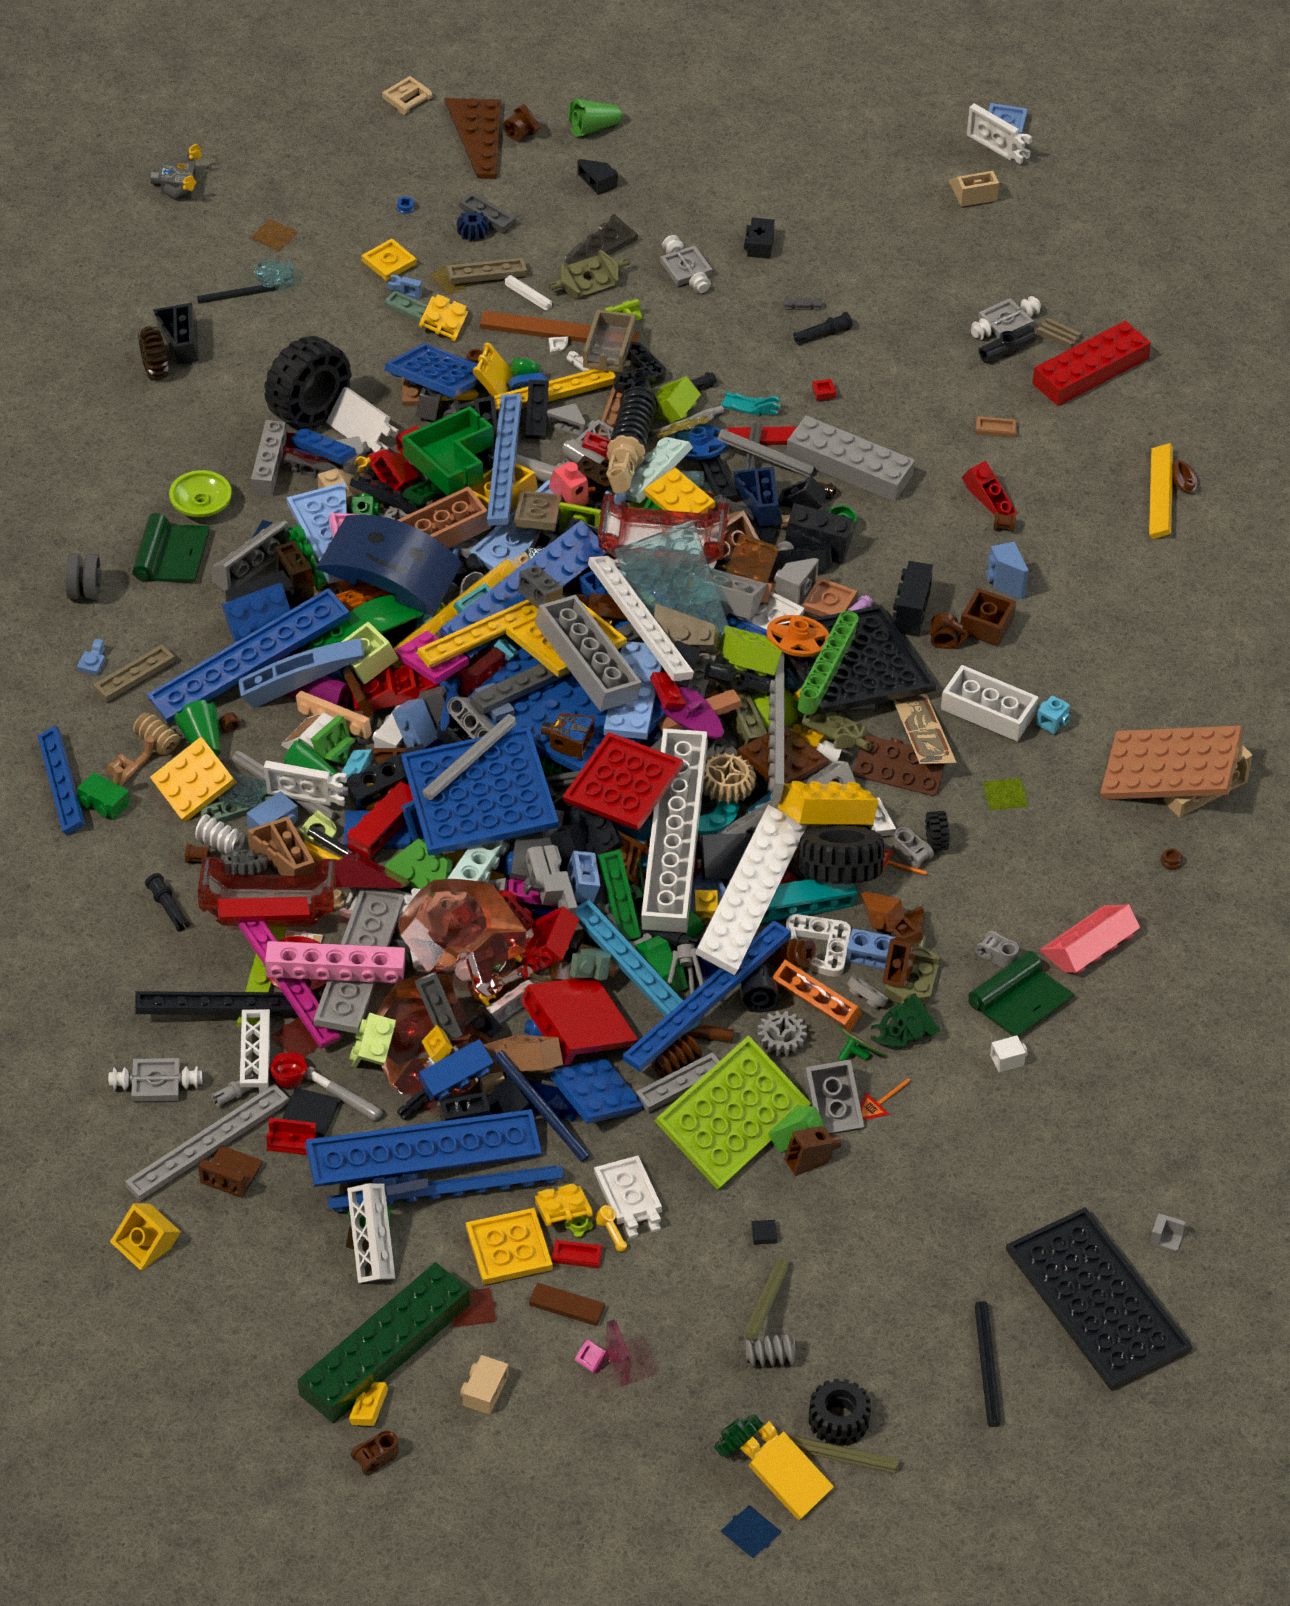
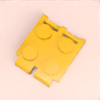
M437 294L436 298L432 296L418 327L428 328L435 331V334H442L455 342L468 314V311L465 310L466 306L456 301L450 304L449 298Z
M485 343L483 346L484 351L478 357L479 363L477 367H474L473 374L492 396L506 393L509 390L508 387H510L509 380L514 377L511 373V368L490 343Z
M568 1184L558 1187L559 1191H555L554 1188L545 1189L537 1192L538 1195L535 1196V1204L546 1226H551V1223L563 1220L569 1222L572 1221V1218L580 1216H593L592 1209L580 1186Z

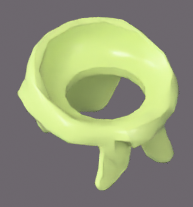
M319 810L305 822L302 829H298L304 841L317 846L324 845L307 835L311 826L315 824L323 825L326 829L325 834L332 838L336 834L334 822Z

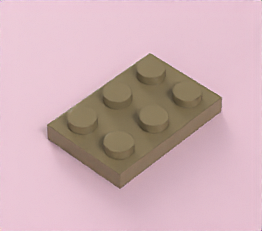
M521 490L514 518V526L521 529L534 528L541 531H555L562 495Z

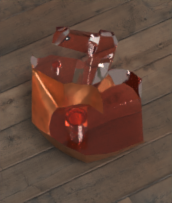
M464 879L433 880L415 895L399 919L398 925L401 937L427 972L447 971L466 960L474 990L485 997L496 995L504 985L521 977L526 979L533 974L530 966L523 965L499 977L492 976L493 967L521 955L534 936L532 928L526 931L493 884Z

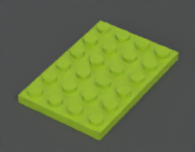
M748 1035L654 1121L718 1190L771 1141L768 1133L797 1105L809 1106L811 1102Z

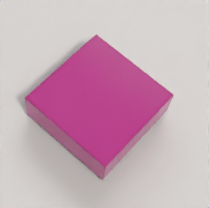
M586 1339L574 1360L593 1373H596L609 1352L591 1340Z

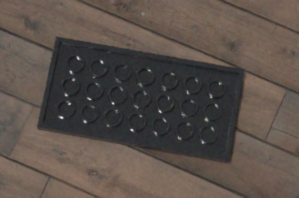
M1086 1207L1006 1244L1008 1254L1111 1391L1191 1352L1192 1345Z

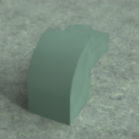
M581 949L580 953H573L570 976L574 978H595L597 980L607 979L611 954L601 949Z

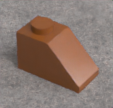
M865 891L861 893L864 911L872 928L892 932L904 919L901 899Z

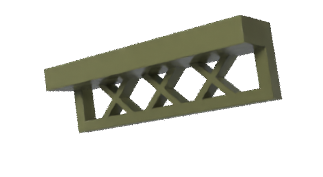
M740 674L736 675L733 678V682H738L740 680ZM716 683L714 690H720V694L734 689L720 683ZM734 689L741 699L742 707L723 714L727 719L737 744L742 747L767 734V731L748 691Z

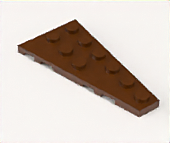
M445 98L446 107H448L449 114L454 121L455 128L465 147L467 156H469L476 177L480 179H496L501 100Z

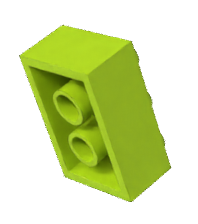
M725 625L719 647L723 657L729 659V663L734 664L736 669L747 671V668L755 670L754 673L761 676H767V674L775 675L782 650L765 635Z

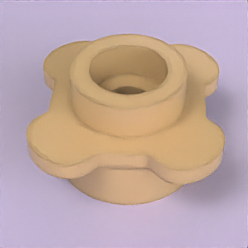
M333 890L327 893L325 896L327 902L324 906L325 909L338 910L343 907L345 899L348 897L347 893H342L340 890Z

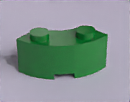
M657 935L634 945L637 952L668 984L673 954L668 941ZM678 962L672 983L668 984L675 993L688 988L683 967Z

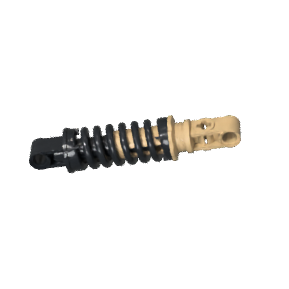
M647 377L634 379L631 382V388L625 390L620 398V407L612 436L607 446V457L609 459L607 477L614 493H623L630 488L634 470L644 461L651 426L658 409L657 397L653 393Z

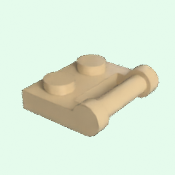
M409 76L382 92V98L397 108L401 114L405 115L409 113L410 109L423 101L432 99L433 94L427 87ZM418 93L420 94L419 96L415 97L414 99L410 100L409 102L404 103L406 100L410 99L411 97L415 96L416 94H418Z

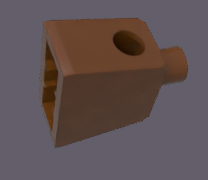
M823 1126L793 1131L784 1160L795 1176L828 1163L832 1150L841 1147V1139L837 1134L830 1136Z

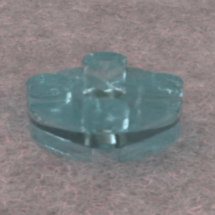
M279 259L264 260L258 263V268H254L255 278L262 282L264 287L293 282L294 267L289 261H285L284 264L279 263Z

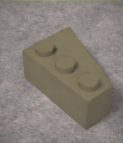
M655 603L654 619L673 644L678 640L701 649L700 653H719L721 632L715 624Z

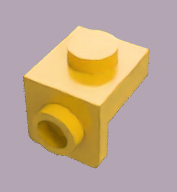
M695 890V914L701 919L703 925L707 926L718 907V891Z

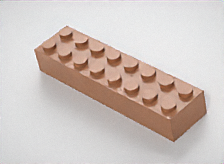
M469 486L398 519V521L429 534L447 548H451L491 529V526H488L487 509ZM341 580L333 584L339 593L367 583L358 580L356 585Z

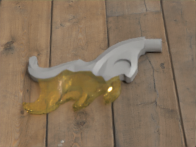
M722 405L709 408L663 428L651 429L650 436L665 437L675 434L680 430H689L698 424H705L713 419L714 416L724 413V408Z

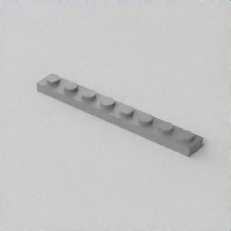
M273 1084L126 1180V1188L139 1201L143 1200L201 1162L202 1159L215 1153L220 1146L227 1145L288 1105L289 1098Z

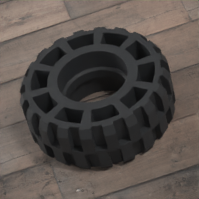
M318 336L299 338L298 341H293L288 347L283 348L279 356L272 362L273 365L266 375L267 380L264 384L266 392L264 396L269 410L292 427L297 429L317 427L322 422L327 421L343 388H350L352 374L349 360L342 350Z

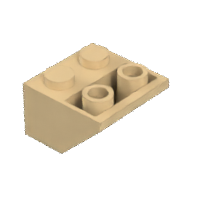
M993 171L949 179V183L961 207L997 201L999 182Z

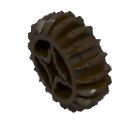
M147 326L140 329L138 333L139 347L148 378L150 380H160L167 377V355L159 328Z

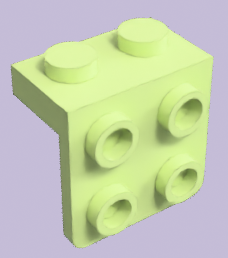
M369 1013L366 1019L361 1020L359 1034L356 1033L355 1038L359 1040H356L355 1046L352 1047L349 1058L353 1060L352 1067L356 1068L361 1059L380 1065L385 1064L396 1020Z

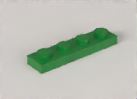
M621 849L599 854L598 859L610 910L619 932L626 940L641 937Z

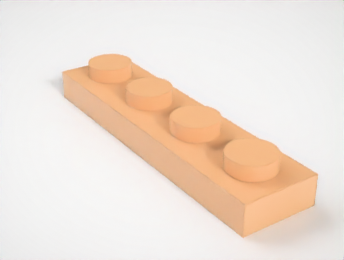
M303 691L296 695L298 711L302 714L314 716L324 712L333 718L337 715L344 716L350 733L365 739L372 735L370 719L368 717Z

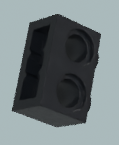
M485 1092L439 1101L441 1121L490 1115Z

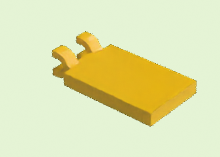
M769 1421L757 1432L766 1441L761 1448L757 1440L752 1437L740 1449L752 1459L748 1466L793 1516L800 1520L834 1486L784 1431L778 1436L775 1427Z

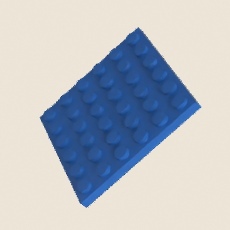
M530 727L508 731L432 800H428L423 796V789L482 737L401 754L429 856L559 828V820Z

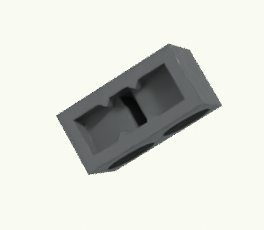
M537 564L521 571L519 575L518 592L535 607L539 608V605L562 599L563 587Z

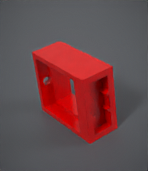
M564 906L535 920L536 923L530 931L524 945L526 952L521 953L520 956L522 957L521 963L534 974L564 958L579 922V919Z

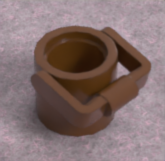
M525 104L513 110L515 113L503 123L506 135L515 141H520L529 133L533 135L541 129L540 124Z
M940 613L931 619V628L928 633L931 635L930 642L935 648L957 649L968 637L967 628L959 623L952 614Z

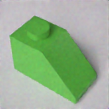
M797 1105L768 1134L776 1149L782 1152L787 1150L793 1131L819 1126L824 1127L825 1124L816 1107Z

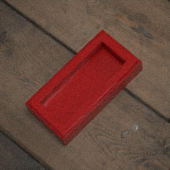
M555 1240L552 1263L599 1269L602 1245Z

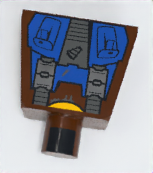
M561 713L555 724L549 722L542 723L541 734L550 736V747L553 750L582 760L595 733V716Z

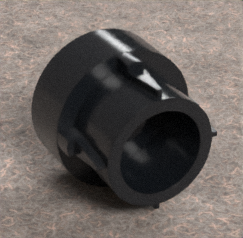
M765 965L758 966L741 982V1003L748 1011L755 1013L768 1012L779 1003L778 984L772 978V971Z

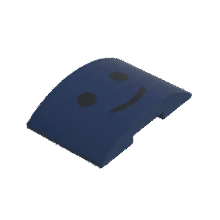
M355 514L347 515L344 518L316 569L356 585L358 580L376 586L395 594L396 602L434 617L462 562L445 545L416 527L387 517Z

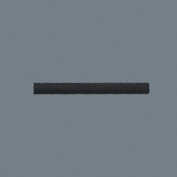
M274 283L199 295L197 296V301L199 304L275 291L276 289Z

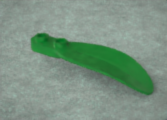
M396 595L378 597L351 610V618L308 642L307 645L309 650L341 642L367 622L381 634L424 613L396 602Z

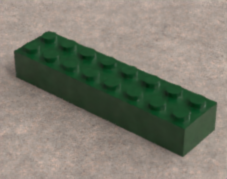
M433 1263L298 1379L299 1396L334 1424L354 1407L356 1399L363 1392L367 1393L374 1382H383L471 1305L470 1288L438 1263Z

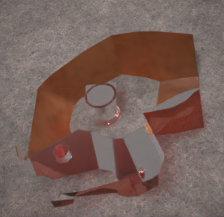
M437 974L457 1023L460 1026L467 1018L454 993L452 974ZM426 975L414 976L397 982L384 999L376 1014L396 1020L386 1061L381 1066L390 1086H394L403 1095L416 1094L422 1090L423 1086L418 1080L419 1072L435 1064L429 1054L424 1058L411 1059L410 1061L396 1064L398 1061L427 1052L422 1040L430 1033L434 1026L415 984V980ZM470 1024L461 1029L462 1036L450 1040L453 1048L449 1055L459 1050L457 1047L465 1045L471 1039L474 1031H472ZM478 1076L470 1080L471 1083L465 1088L459 1090L457 1087L450 1091L451 1094L449 1096L454 1093L468 1091L477 1083ZM429 1098L421 1107L426 1111L432 1110L439 1106V1100L437 1098L431 1101Z

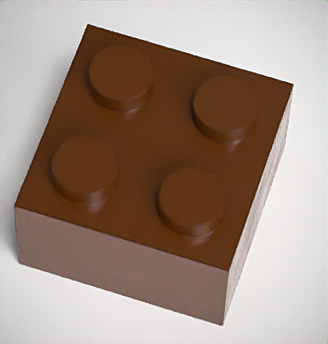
M977 588L961 615L960 623L967 628L968 636L999 646L1014 620L1016 601Z

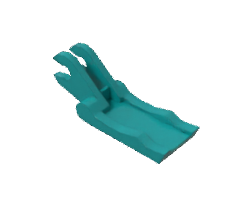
M726 391L724 401L720 404L723 408L757 416L760 414L775 415L779 411L774 409H778L781 406L772 401L781 402V399L776 396H770L765 399L762 397L750 398Z

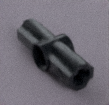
M1030 325L1014 332L1003 331L999 335V339L979 347L978 353L984 363L1001 356L1010 357L1015 354L1016 349L1036 341L1037 335L1034 328Z
M709 661L704 670L705 680L727 685L736 690H745L765 696L770 687L769 677L742 671L734 666L730 667ZM741 674L740 680L738 682H733V678L736 675Z

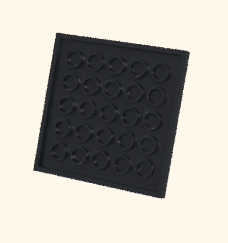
M882 605L852 610L859 617L855 637L817 710L820 714L925 694L936 690V683ZM841 613L811 619L822 624L830 634ZM772 634L775 640L780 643L782 638ZM825 638L816 641L819 647L823 645ZM800 647L794 649L799 651H805ZM784 653L785 662L801 686H803L818 655L799 657Z

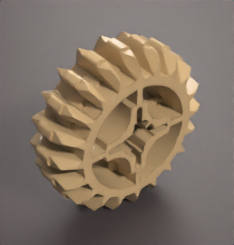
M716 752L714 756L709 755L705 764L704 796L710 795V800L717 799L719 803L726 801L729 804L730 801H733L737 804L739 799L744 801L746 796H750L753 788H755L756 775L753 765L749 764V760H743L742 755L736 757L734 753L727 755L724 752L723 755H720Z

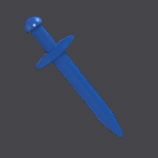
M451 678L448 683L446 681L440 683V686L445 685L447 690L441 715L442 731H445L446 726L449 725L451 717L447 709L449 700L453 697H460L457 689L460 688L461 682L457 678Z

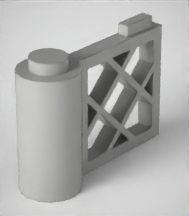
M599 419L596 422L592 420L585 427L586 431L576 440L571 439L564 443L562 447L563 456L577 464L585 455L606 467L609 463L607 458L581 446L587 431L596 434L595 430L600 427L606 433L597 435L611 439L614 428Z

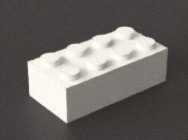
M961 665L942 693L941 710L1018 742L1036 715L1038 696Z

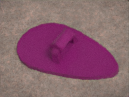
M678 687L686 703L683 710L664 709L661 703L663 712L688 730L707 731V737L713 739H720L723 736V727L719 717L708 702L695 690L687 687Z

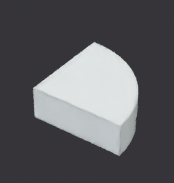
M568 337L548 338L550 355L563 352L568 346Z

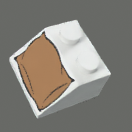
M324 712L307 717L281 746L289 749L296 740L298 741V738H301L315 751L311 738L334 718Z

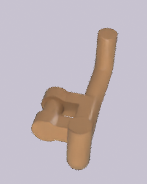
M152 736L146 737L144 751L135 762L128 759L125 755L119 754L114 762H111L106 767L107 773L113 776V783L119 786L123 785L151 757L155 740Z

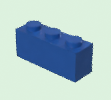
M479 1039L420 1071L418 1080L431 1101L437 1098L440 1101L448 1097L453 1089L458 1087L460 1090L468 1086L473 1078L478 1076L481 1079L488 1075L494 1062Z

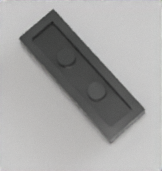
M473 192L459 202V208L466 212L468 210L470 212L476 210L477 213L483 212L484 216L488 217L489 225L502 233L516 224V217Z
M436 972L415 980L433 1026L438 1025L441 1027L449 1041L462 1036L461 1029Z

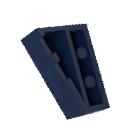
M774 467L733 471L735 489L746 507L752 511L753 517L759 526L781 524Z

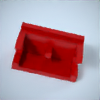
M277 1118L269 1119V1133L266 1135L267 1151L307 1155L305 1141L317 1138L316 1123Z

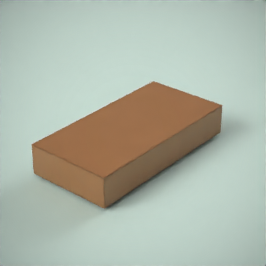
M977 416L975 434L1015 438L1017 420Z

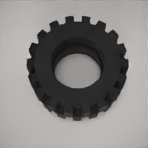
M839 1378L833 1379L831 1383L827 1380L823 1386L819 1385L816 1387V1392L812 1393L808 1422L811 1425L812 1433L817 1432V1438L820 1441L825 1438V1443L831 1444V1442H836L835 1445L841 1446V1443L845 1442V1445L849 1446L851 1445V1440H854L856 1443L860 1440V1435L864 1437L869 1428L871 1413L870 1397L866 1395L864 1388H858L859 1384L856 1382L851 1384L848 1379L839 1381ZM841 1407L849 1410L851 1414L839 1417L831 1414L828 1410Z

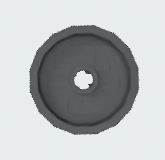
M68 553L66 563L67 598L80 599L84 590L86 599L98 600L101 586L99 554H87L83 567L81 554Z

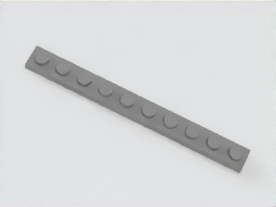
M784 652L781 653L775 675L769 674V678L772 680H770L768 690L770 692L768 706H772L769 709L768 720H772L769 723L768 734H772L769 737L768 748H772L769 750L768 762H772L769 764L768 776H772L769 779L768 790L772 791V800L781 801L784 788Z

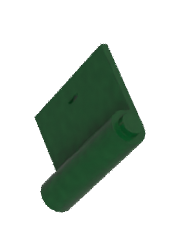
M150 514L132 570L133 575L141 581L195 582L210 526L169 525L167 517L163 514Z
M1027 951L971 991L968 995V1002L973 1009H978L1012 1036L1020 1037L1074 998V993L1043 972L1042 962L1038 955L1032 951Z

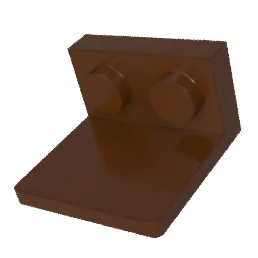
M220 1146L211 1162L204 1159L200 1162L198 1166L200 1183L243 1198L261 1168L262 1160L231 1148Z

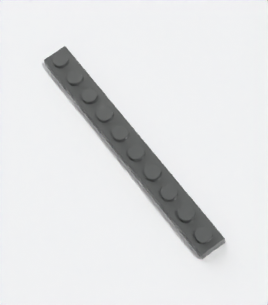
M631 623L616 629L629 642L643 641ZM541 663L471 695L470 702L482 714H485L572 673L569 672L557 677Z

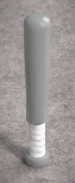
M308 1067V1071L304 1075L306 1080L317 1082L326 1088L329 1093L372 1121H378L382 1117V1110L335 1081L328 1080L317 1073L314 1067Z

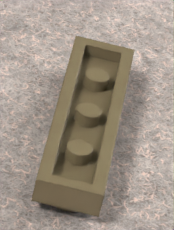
M523 258L447 265L446 268L450 284L505 279L509 275L513 277L527 276V268Z
M161 644L93 685L94 691L107 703L173 664L175 656Z

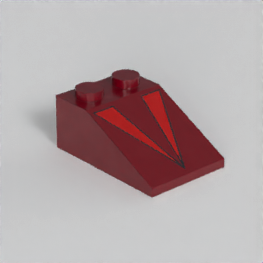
M358 853L342 855L341 859L335 860L336 887L403 888L410 885L409 879L368 858H360Z

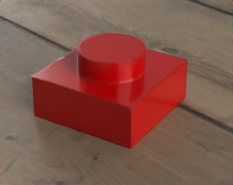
M832 379L812 381V389L816 401L836 398V390Z

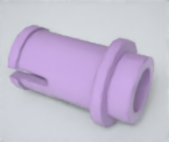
M867 595L860 596L858 602L847 611L872 607L873 601Z

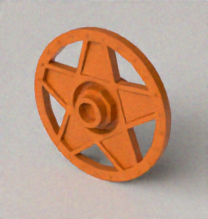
M785 615L777 617L769 623L766 635L782 652L793 656L810 657L820 654L829 636V632L822 624L811 618L799 615ZM790 621L789 626L779 625L781 622ZM772 634L782 638L781 642L778 643ZM825 638V642L819 647L816 641ZM800 647L805 651H799L794 649Z

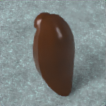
M1175 460L1172 472L1174 484L1183 492H1193L1197 487V479L1193 469L1184 461Z

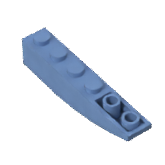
M358 638L314 648L272 663L242 677L239 680L241 697L253 708H256L365 657L362 640Z

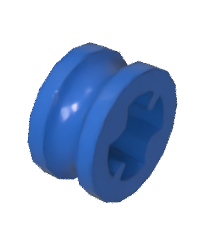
M407 196L400 197L397 200L398 212L402 214L413 212L414 200Z

